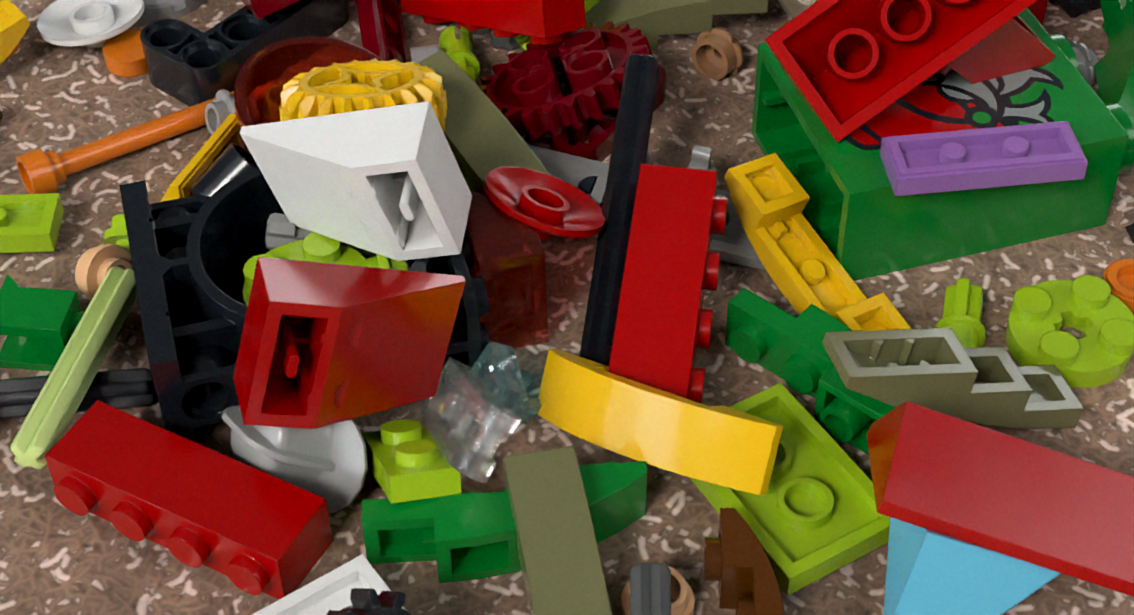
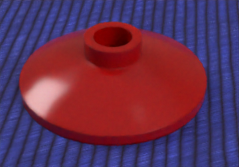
M514 166L494 168L485 177L483 188L488 198L505 214L516 221L515 227L519 232L532 239L545 241L549 240L551 235L585 238L598 234L603 228L605 217L599 204L585 192L562 179L537 170Z

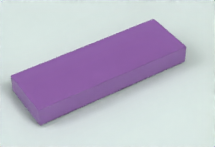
M1068 121L882 137L879 154L895 196L1084 179L1088 161Z

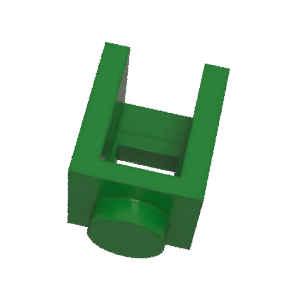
M7 274L0 289V335H7L0 350V368L52 372L85 311H82L77 291L20 287Z

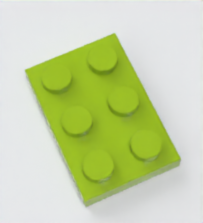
M781 382L730 406V408L783 425L767 494L757 495L689 477L719 515L720 508H735L747 522L760 541L771 563L779 587L787 596L884 546L889 540L890 517L876 511L872 480Z

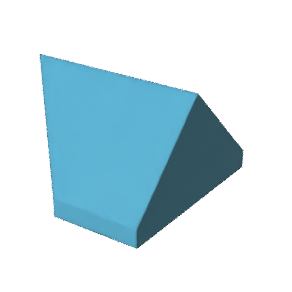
M890 517L883 615H1002L1061 573Z

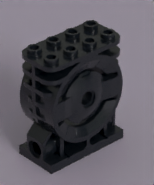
M259 167L235 177L217 190L210 198L200 194L151 204L145 180L119 185L148 362L165 428L198 443L196 428L225 422L222 419L224 409L239 405L233 376L248 307L244 305L242 294L245 282L243 268L244 264L253 256L270 251L265 245L266 226L270 214H285ZM465 232L461 254L408 260L410 267L408 271L464 276L466 282L446 356L460 353L467 376L474 377L482 375V361L492 359V348L486 324L479 320V316L489 314L488 295L482 276H470L469 271L474 268L470 242ZM444 365L438 384H442L445 381Z

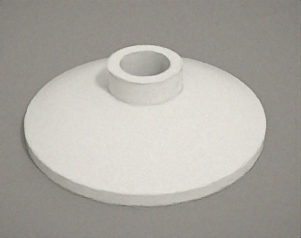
M56 0L40 14L37 20V28L40 36L51 44L59 46L85 45L88 48H99L103 46L106 40L124 32L140 19L144 12L143 0Z

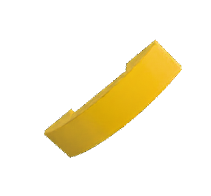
M776 152L728 169L724 177L744 231L766 271L799 314L813 304L842 322L852 331L912 329L884 292L867 299L803 216L802 211L808 203L810 196Z
M559 349L548 350L535 413L549 423L592 444L637 461H646V464L670 472L757 495L767 494L783 425L724 405L706 406L608 372L609 366Z

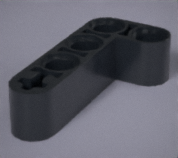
M300 0L261 19H258L247 6H244L206 32H202L177 19L156 20L143 28L140 34L150 82L157 89L190 107L215 98L216 92L221 89L232 92L267 80L343 27L349 19L347 0Z

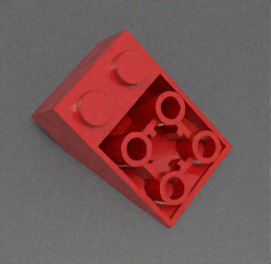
M258 257L233 376L243 424L316 429L435 397L466 282L464 276Z

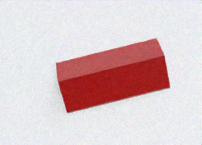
M818 0L764 40L796 92L833 139L839 142L1038 0Z
M907 401L872 423L867 433L877 513L1134 597V477Z

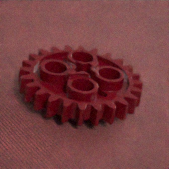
M609 21L596 29L594 22H592L580 31L575 32L574 30L564 33V40L559 43L539 45L529 42L526 44L527 51L510 53L507 55L509 58L508 63L493 65L494 74L482 77L480 80L483 86L479 88L501 111L518 134L523 137L529 133L531 141L537 140L545 131H551L553 137H557L564 127L570 125L576 130L582 129L584 120L590 117L602 120L604 119L603 111L605 109H618L626 59L634 53L652 55L646 35H642L639 27L630 29L629 23H624L615 28L613 21ZM559 64L564 65L573 93L566 97L555 71V67Z

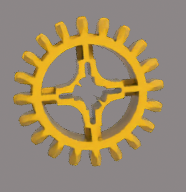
M375 58L370 61H357L354 59L352 62L341 64L333 62L331 66L314 67L309 72L299 73L283 85V91L280 93V121L430 101L443 132L445 131L447 97L446 90H443L442 76L436 74L434 69L421 66L414 61L401 63L397 59L378 61Z

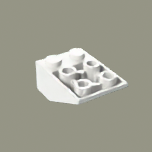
M430 101L241 127L239 134L288 221L294 223L295 226L396 261L461 254L472 194Z

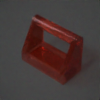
M471 192L472 199L465 229L470 242L474 265L473 270H470L469 273L471 277L482 276L489 301V314L479 316V320L486 324L492 353L549 342L545 251L539 234L524 223L504 213L485 195Z

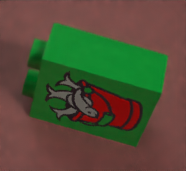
M1028 8L1018 15L1056 55L1047 65L975 84L970 83L953 69L946 76L938 71L839 142L833 139L796 92L766 42L758 44L751 133L764 156L776 152L810 196L803 210V216L853 281L1105 225L1118 174L1129 171L1134 163L1133 125L1128 114L1119 104L1113 102L1104 104L1079 73L1075 52L1067 38L1059 33L1049 35ZM1068 121L1088 161L1084 179L895 196L879 154L882 137Z

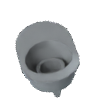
M239 405L224 409L222 419L231 428L230 444L235 460L325 498L328 513H335L350 505L362 489L368 468L366 444L358 425L352 419L316 429L256 426L243 424Z

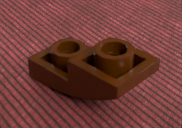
M720 508L718 537H705L704 577L705 581H718L719 609H736V615H785L777 579L760 541L735 508Z

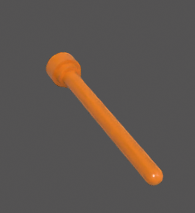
M263 80L229 93H243L248 98L251 108H254L260 98L261 90L273 81ZM216 97L60 154H56L54 150L44 153L39 148L16 156V164L22 182L29 194L58 192V185L66 183V176L205 126L206 105L216 99Z

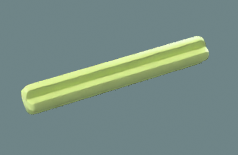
M114 266L107 271L14 438L10 448L15 454V462L23 468L31 466L40 470L46 467L45 455L64 436L138 297L134 271L131 267L124 270Z

